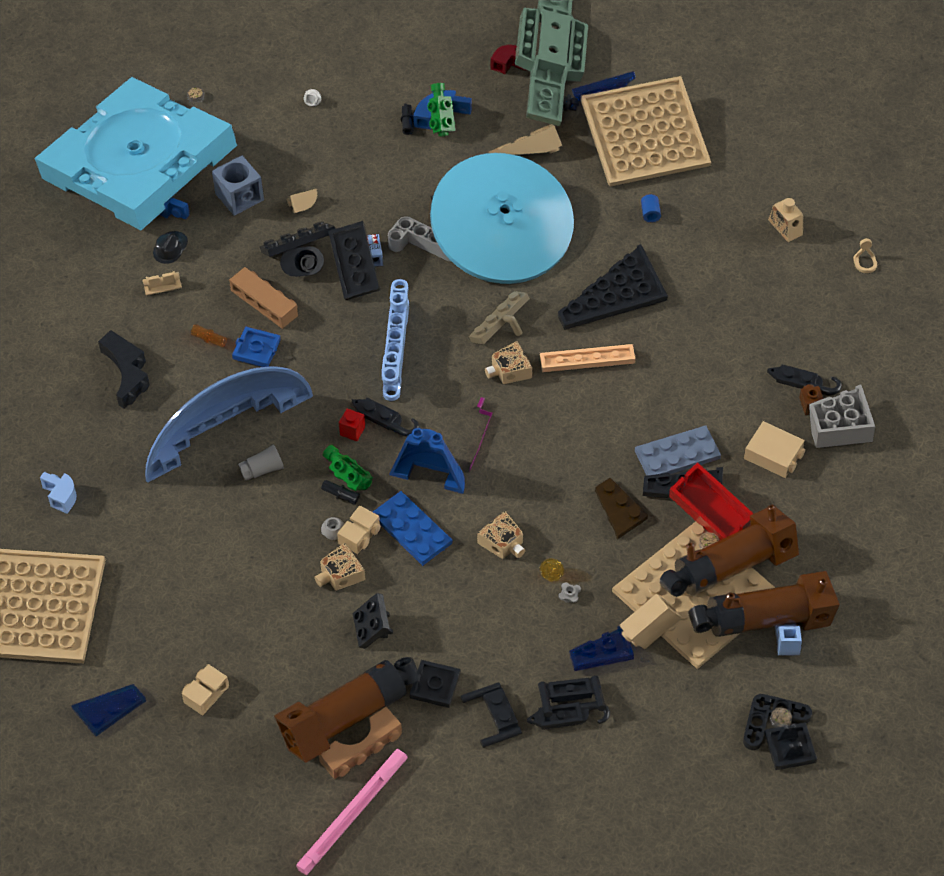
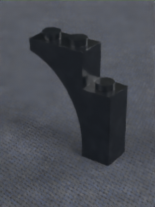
M110 330L98 341L100 352L111 359L121 372V385L116 396L119 406L125 409L128 405L133 404L136 398L141 393H144L150 385L148 374L140 370L145 365L146 360L144 351Z

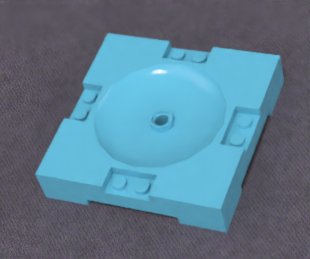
M131 77L96 106L97 113L77 130L71 127L35 157V161L41 177L45 181L64 191L70 189L113 211L116 218L142 230L165 210L164 203L208 164L215 166L237 144L231 124L194 106L188 109L170 100L168 94Z

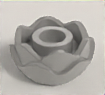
M337 517L328 518L323 522L321 532L326 538L336 540L338 539L337 533L345 523Z

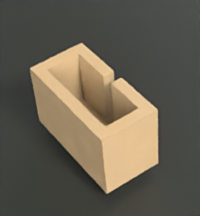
M359 506L350 517V520L354 523L347 521L337 533L338 544L346 543L349 549L356 554L368 546L370 538L376 535L381 527L379 516L362 506Z
M208 664L197 673L196 681L193 680L184 687L182 691L184 703L203 716L229 687L227 676Z

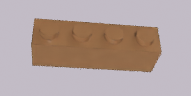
M244 267L229 279L230 288L233 293L282 329L298 316L297 304L292 299L289 300L280 290L274 289L269 282L259 278L254 271Z

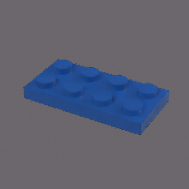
M402 491L373 511V513L379 516L380 525L422 566L452 544V539Z

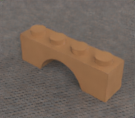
M384 707L369 718L371 729L368 736L362 742L354 745H344L334 741L329 745V750L319 755L320 763L333 779L345 776L350 768L356 764H362L369 755L380 752L385 744L390 741L394 742L400 737L402 733L401 723L387 707Z

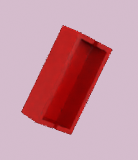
M698 462L685 474V478L682 477L670 488L669 497L699 525L703 526L706 531L715 534L718 541L751 525L750 515L754 513Z

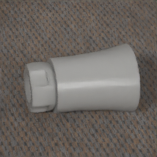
M274 444L238 464L245 481L284 469Z

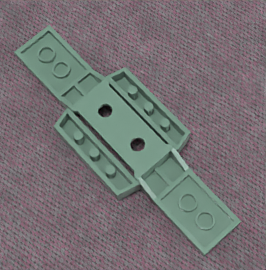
M538 0L537 9L523 8L519 21L515 65L531 72L526 118L560 126L562 121L566 80L581 81L585 69L588 25L573 18L571 14L572 0ZM539 22H540V23H541V30H540L539 50H538V55L535 57V55H536V45H537V35H538V25H539ZM549 48H554L557 53H552Z

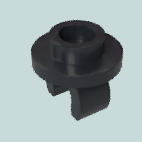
M568 94L567 97L564 96L563 110L576 111L580 100L578 98H571V94Z

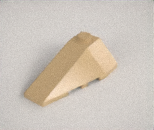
M550 124L531 132L529 137H520L514 143H507L489 151V153L517 155L549 151L551 154L560 150L559 147L562 144L555 126Z

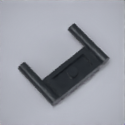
M596 675L591 678L538 683L545 717L552 716L550 699L551 703L590 699L594 694L598 710L604 711L606 709L600 680Z
M499 682L460 696L463 703L483 697L499 732L496 735L480 740L483 748L522 734L516 716Z

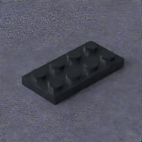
M324 221L313 224L314 227L300 228L295 234L287 233L281 235V239L276 241L274 239L263 242L264 245L259 247L262 254L271 257L329 236L328 231L334 230L335 226L324 223Z
M360 221L328 231L344 299L349 300L380 291L365 223Z

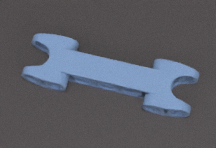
M402 279L392 282L390 292V310L385 355L382 364L383 397L388 401L397 400L400 397L401 373L409 315L408 283ZM403 285L404 288L398 289L396 286ZM395 391L396 394L388 395L387 392Z

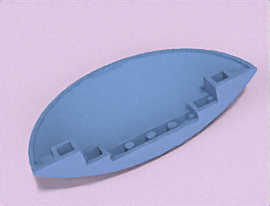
M273 366L242 371L208 386L186 402L170 418L157 436L147 458L145 469L147 483L179 467L181 462L178 452L190 446L189 439L251 407L259 411L273 403L279 412L282 413L313 397L308 382L303 376L291 369Z

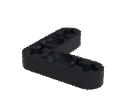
M766 694L756 695L752 701L744 733V746L749 750H757L761 747L768 717H772L776 707L780 705L785 706L789 715L792 708H794L790 722L796 724L805 722L807 724L810 722L812 717L811 708L806 704ZM760 701L764 702L763 707H759ZM801 711L805 712L804 717H800ZM754 718H759L763 724L755 726L751 721ZM757 732L755 742L751 743L752 733Z

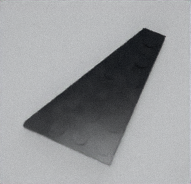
M639 244L630 254L627 253L622 260L614 264L603 277L600 276L595 283H592L583 290L578 298L571 300L566 307L558 311V318L564 330L667 301L668 295L642 245Z

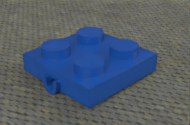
M245 327L241 337L236 340V348L232 358L245 363L268 367L275 355V351H277L281 337L277 334Z

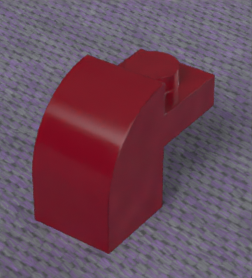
M517 45L501 46L490 58V69L506 75L511 66L527 71L515 65Z

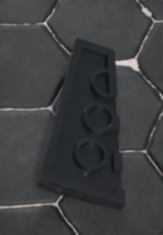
M716 467V470L707 471L722 484L723 467ZM681 471L679 474L674 475L664 473L644 476L643 496L671 499L669 497L670 488L679 479L685 478V474L688 471Z

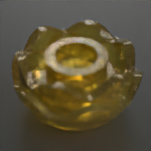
M555 558L544 560L539 567L541 576L550 582L558 581L564 575L562 563Z

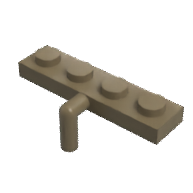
M517 291L512 292L503 303L498 305L491 315L486 317L480 326L474 329V332L469 336L471 342L485 344L506 322L510 323L515 335L520 336L523 332L513 315L530 299L528 294Z

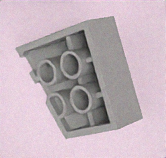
M862 385L855 386V389L849 392L847 390L840 392V395L836 397H827L809 405L811 431L816 448L873 442L875 424Z

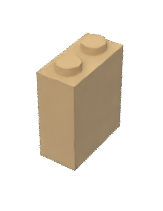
M763 421L745 448L744 459L786 478L789 472L793 473L795 470L797 459L803 457L805 453L803 448L805 440Z
M656 593L622 622L620 627L624 630L622 635L628 642H632L636 647L639 645L646 649L682 617L667 600Z

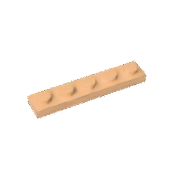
M633 344L545 352L540 353L542 372L634 364L635 354Z

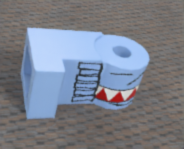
M379 234L367 235L372 257H379V260L374 262V265L383 266Z

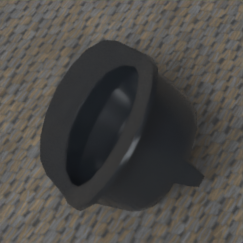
M170 231L159 236L153 250V256L156 261L163 264L177 261L187 246L188 239L186 235L178 231Z
M300 247L287 250L283 253L280 260L281 268L285 274L293 277L316 274L324 264L323 254L315 247Z

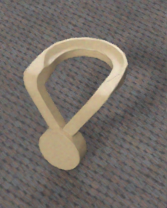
M863 239L860 241L861 249L853 257L854 263L860 272L872 273L877 268L875 255L870 250L872 242L870 239ZM865 250L872 258L873 266L871 268H863L859 264V256Z

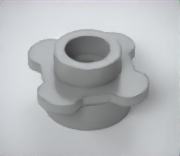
M563 583L559 598L569 603L577 602L581 587L579 585L573 586L569 585V583Z

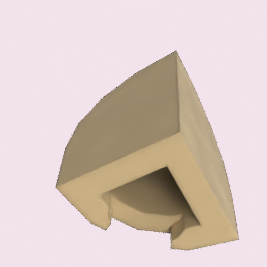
M317 189L289 196L286 200L289 207H293V213L312 207L316 202Z

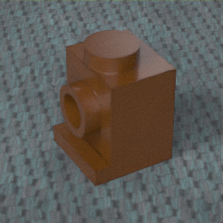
M808 384L800 390L799 398L805 415H810V404L823 399L819 386L814 387V385Z

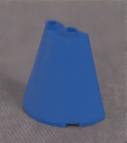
M415 428L406 438L389 474L408 480L414 465L449 473L445 489L463 494L465 489L463 471L444 442L442 435L430 429Z

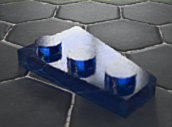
M618 626L617 630L611 633L606 632L602 634L601 638L595 641H588L570 650L569 656L574 671L634 660L631 644L622 635L624 630Z
M134 684L71 705V708L96 737L146 702V698Z

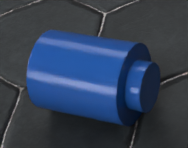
M652 194L644 196L641 199L643 219L646 222L658 221L661 218L658 197Z

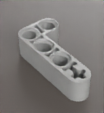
M402 217L388 232V246L391 251L399 252L408 243H411L442 259L450 261L439 247L432 228L410 217Z

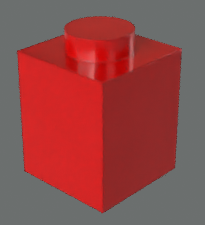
M347 408L339 421L340 436L358 441L365 429L364 414Z

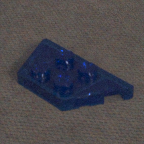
M632 71L574 88L572 92L574 97L581 102V96L624 88L636 78V75Z

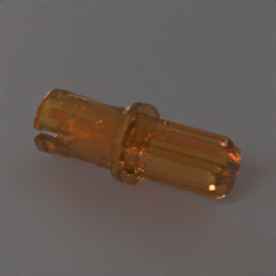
M197 324L192 327L191 335L201 338L205 343L211 342L220 347L226 345L227 338L214 333L212 329L208 330Z

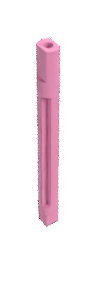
M396 749L297 863L296 866L300 872L307 875L407 760V755L404 752Z

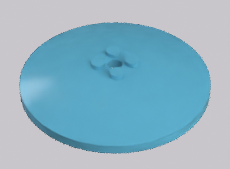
M505 153L477 155L454 166L438 184L430 211L431 226L435 239L449 260L464 272L476 278L501 284L526 282L552 269L564 256L571 241L574 227L573 210L570 200L557 179L535 162ZM507 208L509 213L504 214L500 209Z

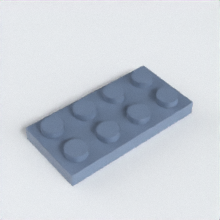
M707 426L635 447V453L646 475L673 474L692 468L697 462L702 465L721 459V454Z

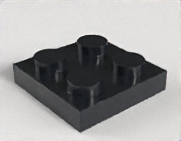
M421 660L418 668L420 678L412 685L410 699L450 708L461 669Z

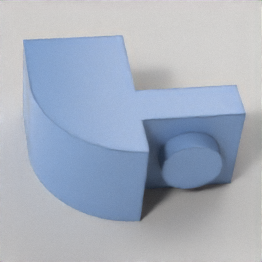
M44 472L40 480L42 487L51 491L48 495L50 506L68 514L75 504L77 497L73 480L65 473L60 479L55 474L50 475Z
M796 623L776 626L778 656L800 655L802 643L800 626H796Z

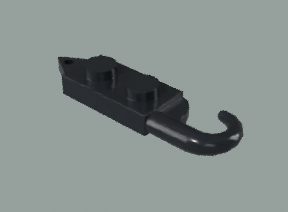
M783 364L780 367L767 369V373L777 383L799 389L812 384L814 387L819 386L822 394L835 395L842 388L841 381L836 377H831V380L836 382V387L829 388L822 386L823 380L821 376L814 372Z
M368 397L366 399H352L353 406L357 412L364 414L365 419L388 430L390 429L402 436H409L415 428H419V423L414 418L411 419L414 423V428L408 430L401 427L402 418L398 412Z
M593 701L551 706V717H545L543 707H540L536 713L527 718V723L539 726L542 730L580 725L587 721L589 710L598 709L597 703ZM607 705L603 711L604 717L598 720L599 724L606 722L610 717V710Z

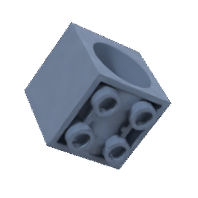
M243 156L212 170L215 194L234 216L264 200L261 176Z

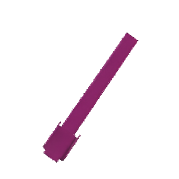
M481 397L477 405L480 408L479 413L488 415L491 419L492 413L481 409L485 398Z

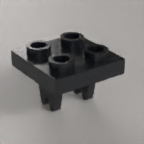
M376 593L353 612L359 648L366 649L378 638H388V634H393V629L389 628L388 617H390V613L386 611L383 594Z
M806 722L765 729L764 734L775 770L816 763L817 757Z

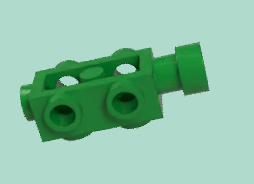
M444 83L431 84V92H433L434 97L429 99L427 105L428 110L431 112L430 128L433 129V133H438V137L449 136L448 133L455 131L451 96H444Z
M329 445L324 450L323 457L329 462L332 461L329 468L337 478L347 483L348 488L357 491L366 490L370 487L373 477L369 471H365L359 466L356 460L351 459L348 455L340 454L339 449L334 445Z

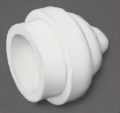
M310 89L306 91L304 101L308 106H317L321 101V95L317 90Z

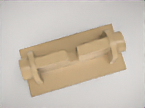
M175 271L162 274V277L157 275L143 279L146 296L182 288L179 272L175 273Z

